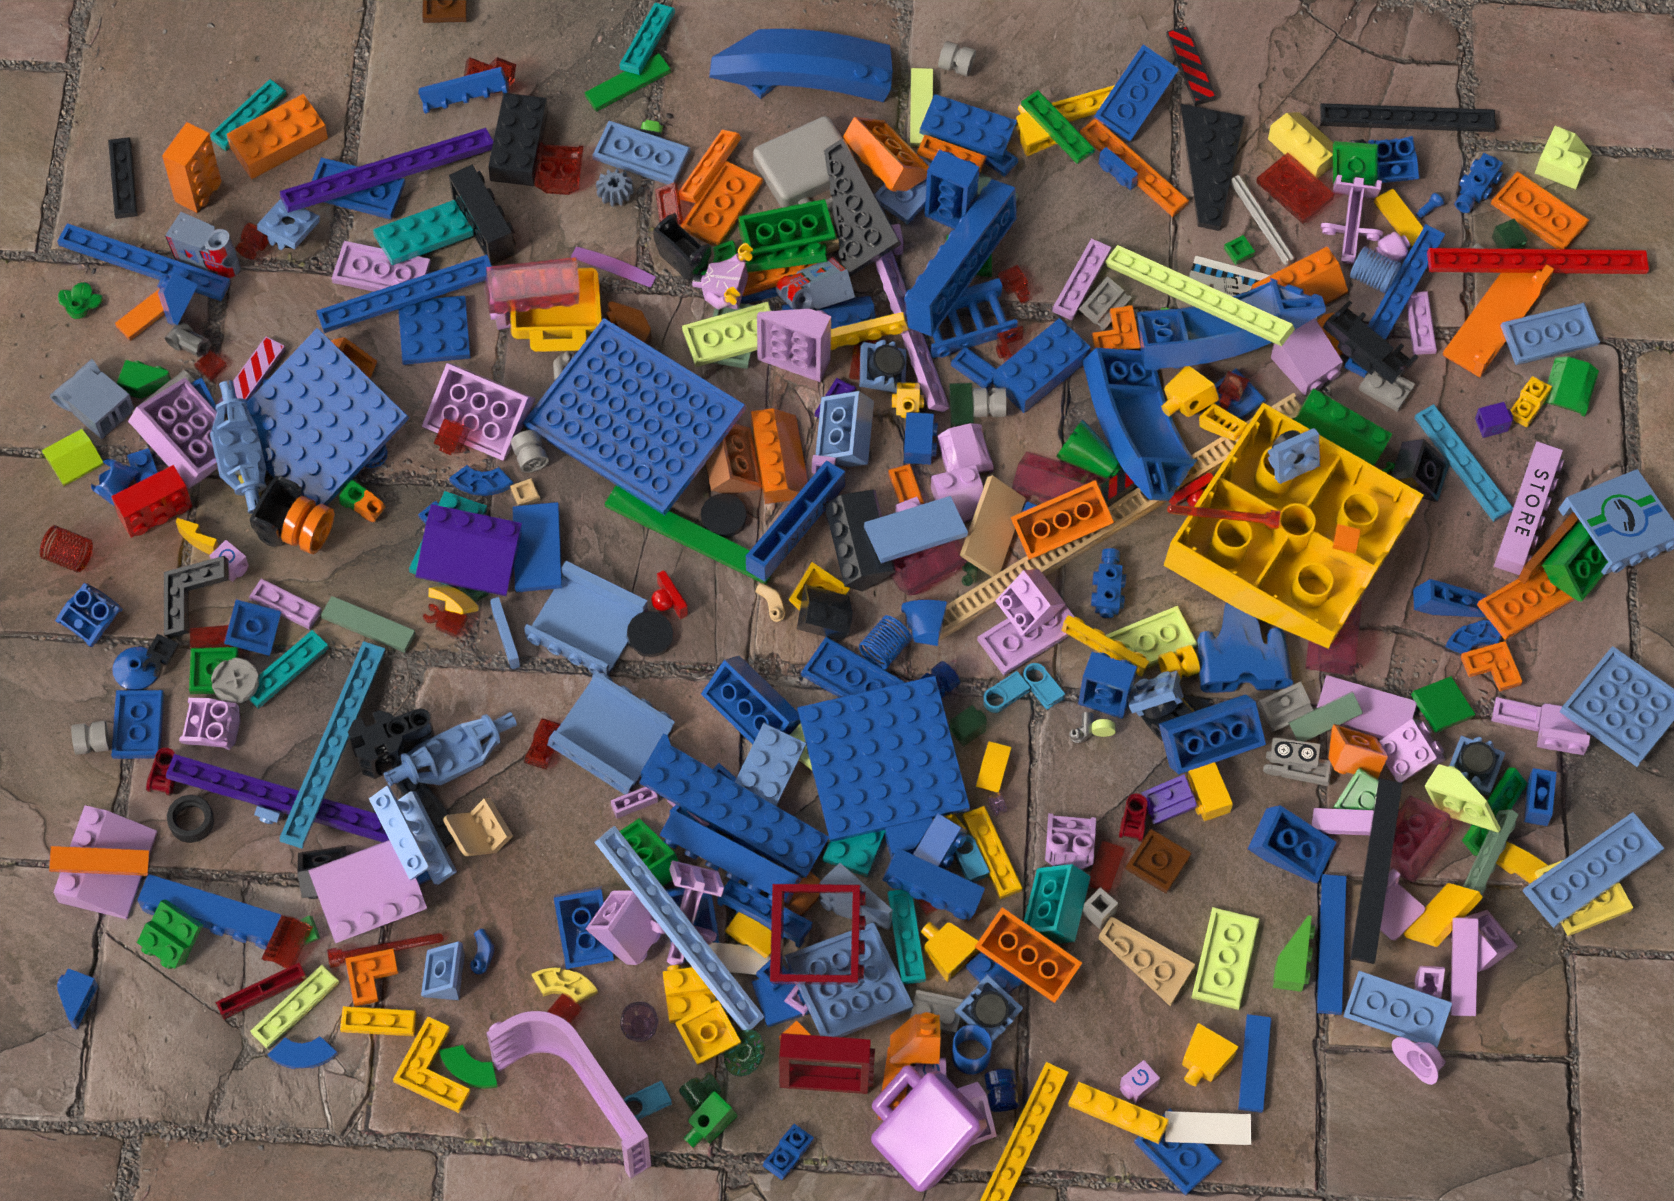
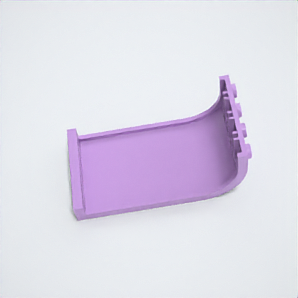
M530 1011L515 1015L504 1022L499 1021L489 1028L487 1038L493 1064L498 1072L518 1059L533 1053H550L563 1058L575 1070L622 1139L624 1167L629 1178L635 1177L651 1166L648 1135L581 1037L567 1021L551 1013Z

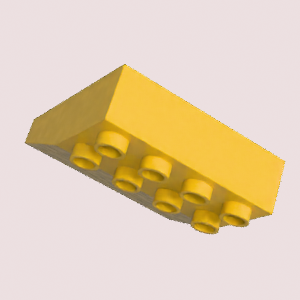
M1262 403L1172 539L1164 566L1235 608L1329 649L1416 512L1423 494L1319 435L1320 466L1279 484L1275 479V469L1268 460V457H1270L1268 450L1272 449V445L1281 434L1290 430H1297L1302 434L1310 429L1267 404ZM1338 524L1361 529L1355 554L1332 549Z

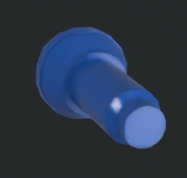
M1440 192L1433 193L1429 202L1416 213L1417 216L1422 218L1434 208L1442 206L1445 202L1444 195Z

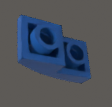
M793 1124L780 1139L778 1146L766 1158L763 1167L783 1180L807 1150L814 1137L796 1124Z

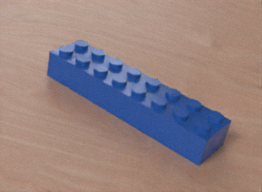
M991 179L989 184L982 188L978 199L971 203L969 211L961 217L959 225L950 232L948 240L939 247L937 255L928 262L926 270L917 277L912 289L906 292L904 301L906 302L908 328L929 336L935 333L1017 219L1015 187Z

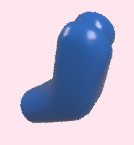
M479 929L474 933L478 950L474 960L470 963V968L475 974H483L487 971L494 954V945L486 930Z

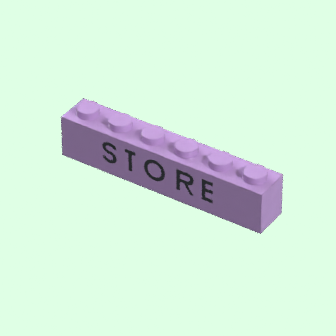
M1536 442L1494 567L1520 575L1523 567L1532 558L1531 555H1528L1530 548L1534 549L1539 536L1534 534L1536 529L1541 530L1545 517L1541 516L1543 510H1548L1551 498L1547 496L1549 490L1554 492L1558 480L1554 478L1555 472L1560 473L1564 460L1560 459L1563 450Z

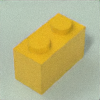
M1215 762L1188 771L1187 777L1195 795L1196 803L1199 806L1195 810L1198 815L1201 814L1204 821L1231 812L1233 803Z

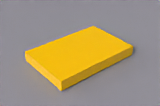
M1447 883L1425 907L1424 913L1403 934L1408 939L1438 947L1452 932L1453 917L1465 918L1483 897L1479 891Z

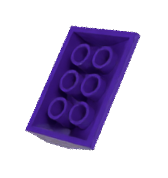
M431 504L415 578L507 596L522 537V523Z

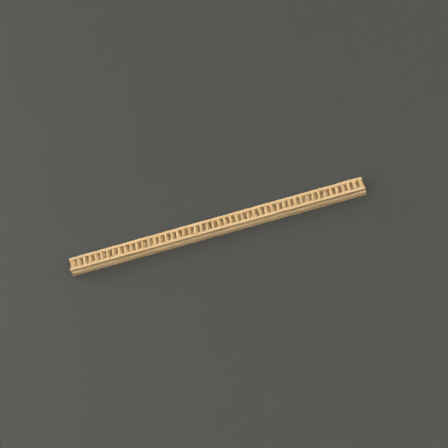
M1292 393L1271 407L1294 420L1302 405L1296 399L1295 393ZM1241 435L1235 441L1222 436L1194 453L1192 457L1197 459V461L1174 493L1210 472L1213 474L1218 471ZM1137 488L1108 507L1114 523L1030 560L1026 556L950 602L946 607L939 641L998 606L995 602L996 599L1023 570L1039 569L1044 576H1047L1167 501L1149 500Z

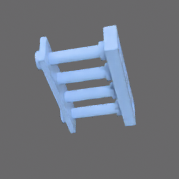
M386 786L369 798L410 880L415 879L427 870L433 883L439 885L457 872L417 792L410 791L399 800H396L390 786Z

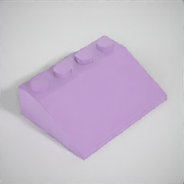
M812 309L758 312V360L821 382L830 362L831 316L821 310L815 311Z
M446 363L422 427L504 461L512 448L511 439L520 433L523 428L522 423L529 415L535 398L455 364Z
M186 378L181 379L136 407L128 422L169 467L175 466L188 488L205 479L218 468L210 436L217 412Z
M85 805L70 847L149 850L150 856L158 832L107 810ZM61 872L53 893L58 903L127 919L142 876Z
M390 840L308 870L335 943L427 909L417 879H409Z

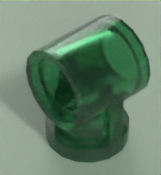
M710 1072L704 1074L705 1077L701 1080L695 1077L687 1081L679 1089V1093L692 1112L697 1111L714 1091L718 1095L722 1093L719 1084Z

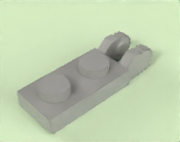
M1267 751L1266 759L1270 761L1271 751ZM1319 759L1317 769L1283 764V767L1266 764L1263 772L1273 776L1281 775V777L1328 786L1332 764L1329 760Z

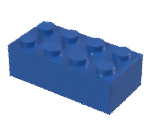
M939 149L927 170L925 217L956 229L961 217L969 211L971 203L977 200L980 167L971 161H965L956 157L951 152H944Z
M1059 318L994 371L993 385L997 388H1005L1006 397L1025 413L1083 366L1082 360L1090 354L1091 347Z
M1246 694L1159 723L1169 767L1177 774H1182L1266 745L1256 701Z

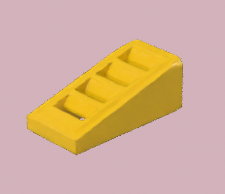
M1214 403L1199 416L1201 428L1233 441L1243 434L1248 426V423ZM1238 427L1235 432H1232L1234 428Z

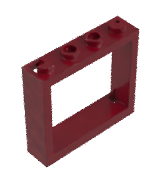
M772 884L770 982L772 984L860 985V979H864L865 965L861 964V955H865V940H861V930L866 929V916L862 915V906H866V891H862L861 885ZM785 893L853 894L851 975L783 974Z
M781 1033L779 1088L868 1094V1086H873L875 1048H870L871 1039ZM791 1060L862 1065V1067L858 1069L791 1064Z

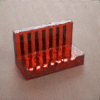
M281 915L261 959L274 962L284 968L295 965L313 926L294 916Z

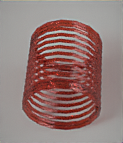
M53 525L46 531L42 539L39 555L43 560L53 562V564L79 573L90 560L93 542L92 539ZM55 529H57V530L52 534V536L50 537V539H49V541H48V543H47L46 550H45V557H44V548H45L46 542H47L49 536L51 535V533H52ZM56 534L55 538L53 539V541H52V543H51L49 552H48V554H47L49 544H50L52 538L54 537V535ZM86 542H87V549H86V553H85L84 559H83L81 565L78 567V569H76L77 566L80 564L82 558H83V555H84V552H85V547H86ZM83 548L81 557H80V559H79V561H78V563H77V560H78V558H79L81 549Z

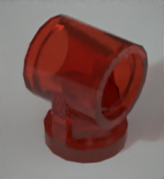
M248 222L241 233V242L235 248L241 256L254 260L257 256V250L263 251L269 241L267 235L257 231L256 224Z

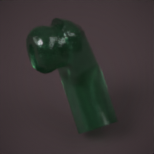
M966 560L962 570L967 572V574L962 577V584L970 586L976 582L978 567Z

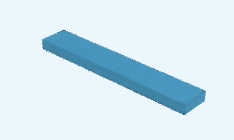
M1433 404L1415 414V420L1443 457L1450 463V466L1492 521L1495 522L1512 512V505L1437 407Z

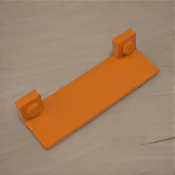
M1546 264L1542 271L1538 270L1536 273H1500L1445 348L1442 355L1480 378L1506 343L1500 326L1502 322L1525 317L1549 284L1554 268Z

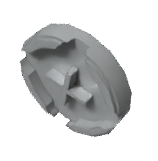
M241 658L225 660L214 669L211 677L212 688L216 696L224 702L236 704L249 700L256 693L259 686V675L254 665Z

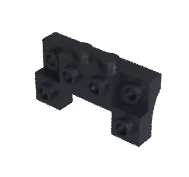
M1349 300L1340 310L1327 319L1322 328L1339 341L1337 347L1362 369L1366 370L1370 375L1376 371L1389 383L1393 384L1415 364L1418 356L1415 354L1410 359L1401 351L1404 348L1402 343L1393 351V346L1362 322L1366 316L1364 312L1357 316L1349 309L1352 305V302Z

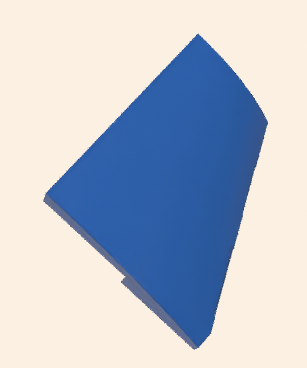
M916 600L902 603L901 611L907 617L906 623L908 628L912 630L914 642L938 646L947 607L946 601Z

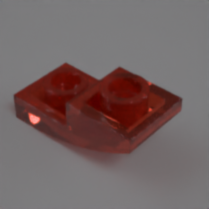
M541 718L534 732L533 742L525 756L524 763L547 770L555 752L553 748L547 745L548 740L554 730L557 731L561 725L560 723Z

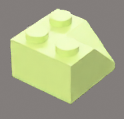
M1554 126L1539 159L1535 174L1576 189L1592 153L1575 133Z

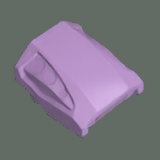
M969 423L949 428L937 436L946 472L976 465L978 473L994 472L980 424Z
M188 698V713L183 735L180 736L179 741L187 745L222 747L230 750L236 743L240 724L239 706L236 703L211 698Z
M1048 813L1045 861L1052 866L1073 864L1081 870L1093 865L1096 818L1053 816V814Z

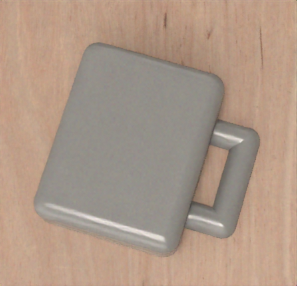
M820 117L754 149L753 162L782 208L811 202L810 198L830 189V179L827 174L824 150L843 137L829 117ZM831 197L826 200L829 212L833 210V199Z

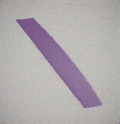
M576 247L571 255V258L650 288L656 278L628 263L584 248Z

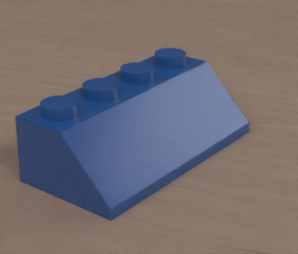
M870 296L854 297L818 309L831 316V329L875 319L874 304ZM789 304L781 305L782 310H793Z
M739 655L725 659L701 693L752 744L763 723L788 735L800 724L798 711Z

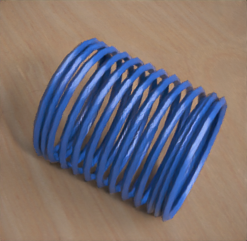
M885 615L875 628L870 631L868 636L860 642L859 650L868 661L882 669H887L897 655L912 641V635L902 622L892 616ZM885 619H887V620L893 622L895 625H897V626L904 632V634L906 635L907 639L905 638V636L903 635V633H902L896 626H894L892 623L886 621ZM888 624L895 628L901 634L902 637H900V635L894 629L888 626ZM867 647H869L876 655H878L882 659L875 656ZM865 649H866L873 657H875L877 660H879V661H881V662H883V663H885V664H882V663L876 661L874 658H872V657L865 651Z
M973 1024L963 1026L956 1032L953 1039L952 1061L959 1071L974 1075L987 1068L992 1050L990 1033L985 1028ZM967 1040H976L982 1043L987 1053L978 1059H968L958 1052L957 1046Z

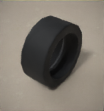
M185 795L174 800L167 812V823L174 837L182 842L193 843L206 838L212 831L214 816L210 805L205 799L196 795ZM189 807L201 809L205 819L200 827L189 831L179 828L176 818L182 810Z

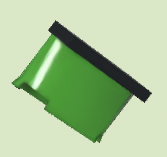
M646 120L645 122L642 121L640 131L661 137L664 125L661 126L659 122Z

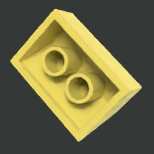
M1300 112L1286 113L1271 125L1268 140L1313 181L1333 167V142Z

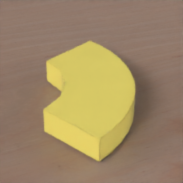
M547 968L532 973V977L543 996L563 994L570 997L576 1004H579L598 993L594 984L578 972L561 968Z

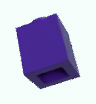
M1501 402L1478 408L1475 420L1482 437L1486 438L1508 432L1513 422V415L1511 410L1506 408L1505 403Z

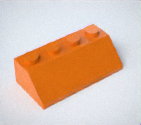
M861 117L853 118L843 139L848 144L850 150L859 155L861 162L868 165L873 170L872 173L884 181L886 188L894 192L897 190L908 191L927 178L929 166L885 121Z
M1328 247L1252 284L1251 287L1252 290L1270 282V278L1278 280V284L1286 287L1289 284L1303 289L1306 295L1312 296L1317 294L1322 296L1325 305L1348 293L1340 264Z
M775 408L751 411V425L765 504L792 501L808 482L796 415Z
M1097 480L1010 517L1029 560L1114 523Z
M1003 907L975 945L977 950L1053 1003L1057 1001L1082 964V962Z

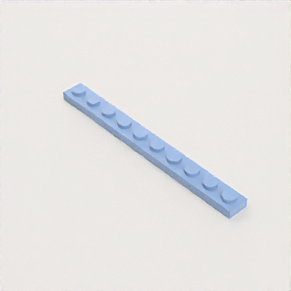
M615 826L610 828L595 841V844L744 1033L749 1032L764 1018V1015Z

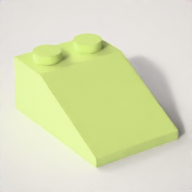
M1438 764L1425 785L1438 813L1499 833L1501 828L1486 799L1457 768Z

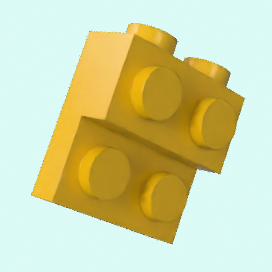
M672 965L667 967V971H663L669 1024L675 1023L716 1002L715 995L692 966L682 969L680 965Z

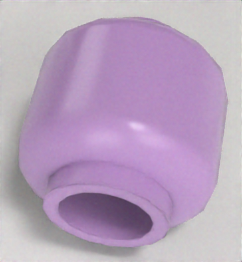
M1392 232L1378 240V247L1375 249L1376 252L1378 251V253L1385 255V257L1388 256V258L1399 262L1408 256L1407 248L1410 247V244L1405 235L1400 236L1397 232Z

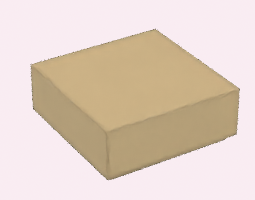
M532 478L510 486L518 506L540 501V496Z

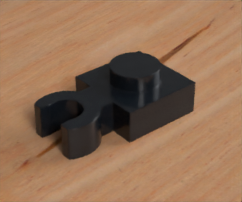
M157 633L147 650L146 656L149 658L144 661L142 671L145 672L149 666H153L156 668L153 676L157 677L161 671V663L168 666L178 649L179 643Z

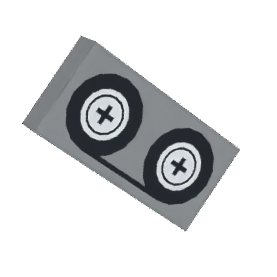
M1273 737L1270 762L1317 769L1320 744Z

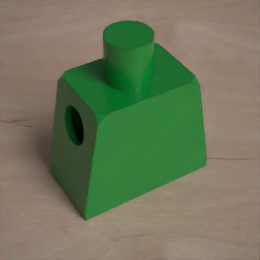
M714 1091L688 1120L693 1128L683 1139L692 1148L703 1138L708 1143H711L738 1116L732 1107ZM709 1122L708 1126L703 1127L705 1123Z

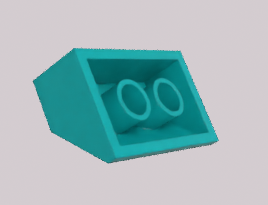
M1073 864L1037 868L1024 923L1053 943L1075 942L1091 876Z

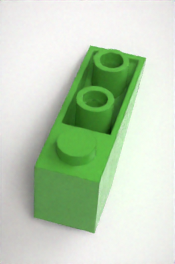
M1307 916L1278 956L1275 964L1273 988L1302 992L1304 984L1309 983L1310 970L1306 969L1307 961L1311 962L1313 947H1308L1309 939L1314 938L1315 925L1311 924L1312 916Z

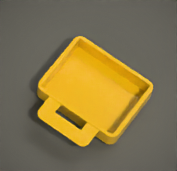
M514 269L509 273L508 292L511 334L515 339H530V348L534 352L578 351L585 343L586 338L592 334L602 321L599 278L596 269ZM554 338H571V339H554Z

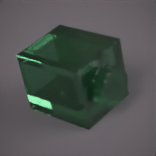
M1515 218L1495 226L1492 239L1498 249H1525L1528 240Z
M971 705L950 720L949 730L964 747L986 732L987 718L981 710L977 711Z

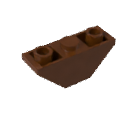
M613 301L609 302V312L606 313L608 321L645 344L650 345L652 340L651 328L643 312Z

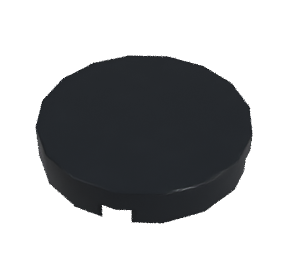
M731 494L711 496L705 501L701 509V522L704 528L723 538L736 535L745 525L746 508L738 497Z
M646 611L637 614L631 619L627 627L626 638L629 646L638 652L639 655L655 657L663 654L671 645L673 629L671 623L664 615L658 612Z

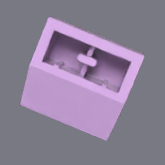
M1039 569L1023 570L995 601L1021 636L1027 635L1051 620L1066 604Z

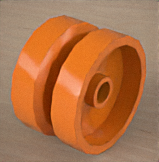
M303 495L300 496L293 503L284 520L281 532L282 541L292 546L299 545L301 550L313 555L316 554L329 536L334 522V509L323 504L316 506L314 500Z

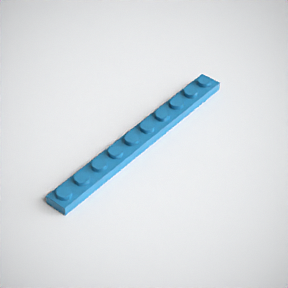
M363 641L280 835V842L303 849L349 740L348 730L353 720L359 716L385 654V648Z

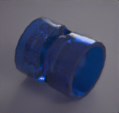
M940 661L930 670L931 674L925 673L918 679L935 676L941 699L945 697V692L949 693L960 685L958 675L944 661Z
M997 1069L984 1075L986 1090L990 1092L987 1094L990 1111L1006 1112L1020 1106L1019 1094L1014 1089L1017 1087L1016 1072L1014 1070Z

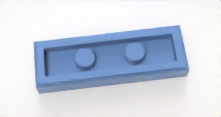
M499 597L493 598L490 601L491 609L510 668H519V657Z

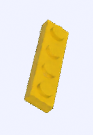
M901 312L831 329V350L843 345H855L860 341L876 340L890 334H901L903 331L909 330L907 319L904 313Z
M1068 615L1064 620L1061 631L1097 652L1109 655L1110 658L1131 662L1134 666H1137L1136 674L1141 677L1144 675L1149 661L1146 660L1143 654L1132 652L1122 642L1111 640L1106 637L1104 632L1096 628H1090L1078 617Z
M1078 1082L1068 1102L1069 1107L1157 1144L1160 1143L1169 1124V1119L1081 1082Z

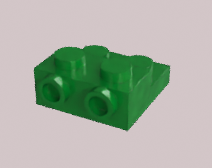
M164 899L160 901L152 920L145 924L137 943L142 946L141 951L149 956L155 955L161 959L160 964L163 967L176 969L185 964L203 924Z

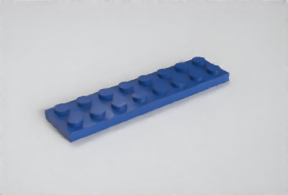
M664 741L639 782L641 785L802 878L807 877L829 838L827 835Z

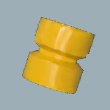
M1191 645L1178 648L1176 653L1169 651L1158 655L1161 673L1177 671L1180 678H1182V675L1189 677L1200 672L1199 661Z

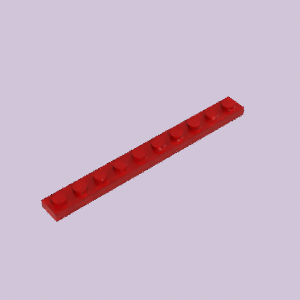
M1429 248L1427 251L1429 272L1536 273L1538 270L1542 271L1546 264L1554 268L1553 273L1647 274L1649 271L1646 250Z

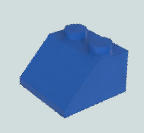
M174 272L168 273L165 276L162 275L157 285L160 288L158 295L167 322L172 326L178 325L198 286L196 283Z

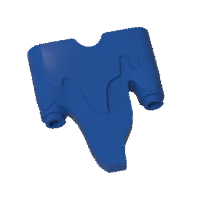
M1226 602L1222 629L1218 637L1216 638L1211 631H1204L1199 634L1197 639L1198 661L1200 665L1199 677L1200 688L1203 692H1234L1242 683H1250L1259 691L1281 690L1293 685L1288 645L1283 629H1270L1267 635V644H1264L1256 617Z

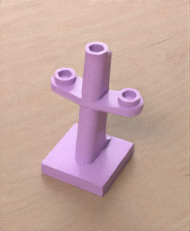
M1337 175L1332 193L1349 195L1345 226L1322 223L1321 229L1323 230L1322 233L1326 235H1336V232L1344 233L1341 262L1354 264L1358 235L1367 236V240L1378 241L1383 236V231L1359 228L1363 197L1376 198L1381 190L1382 181L1377 180L1375 186L1363 185L1364 178L1355 177L1353 183L1341 182L1342 175Z
M672 861L669 870L674 885L685 888L680 910L693 925L702 894L708 893L721 897L724 886L718 871ZM652 918L650 923L652 925L651 929L654 932L665 934L657 921ZM694 926L708 945L716 940L717 934L715 932ZM671 942L667 962L671 965H681L684 956L675 944Z

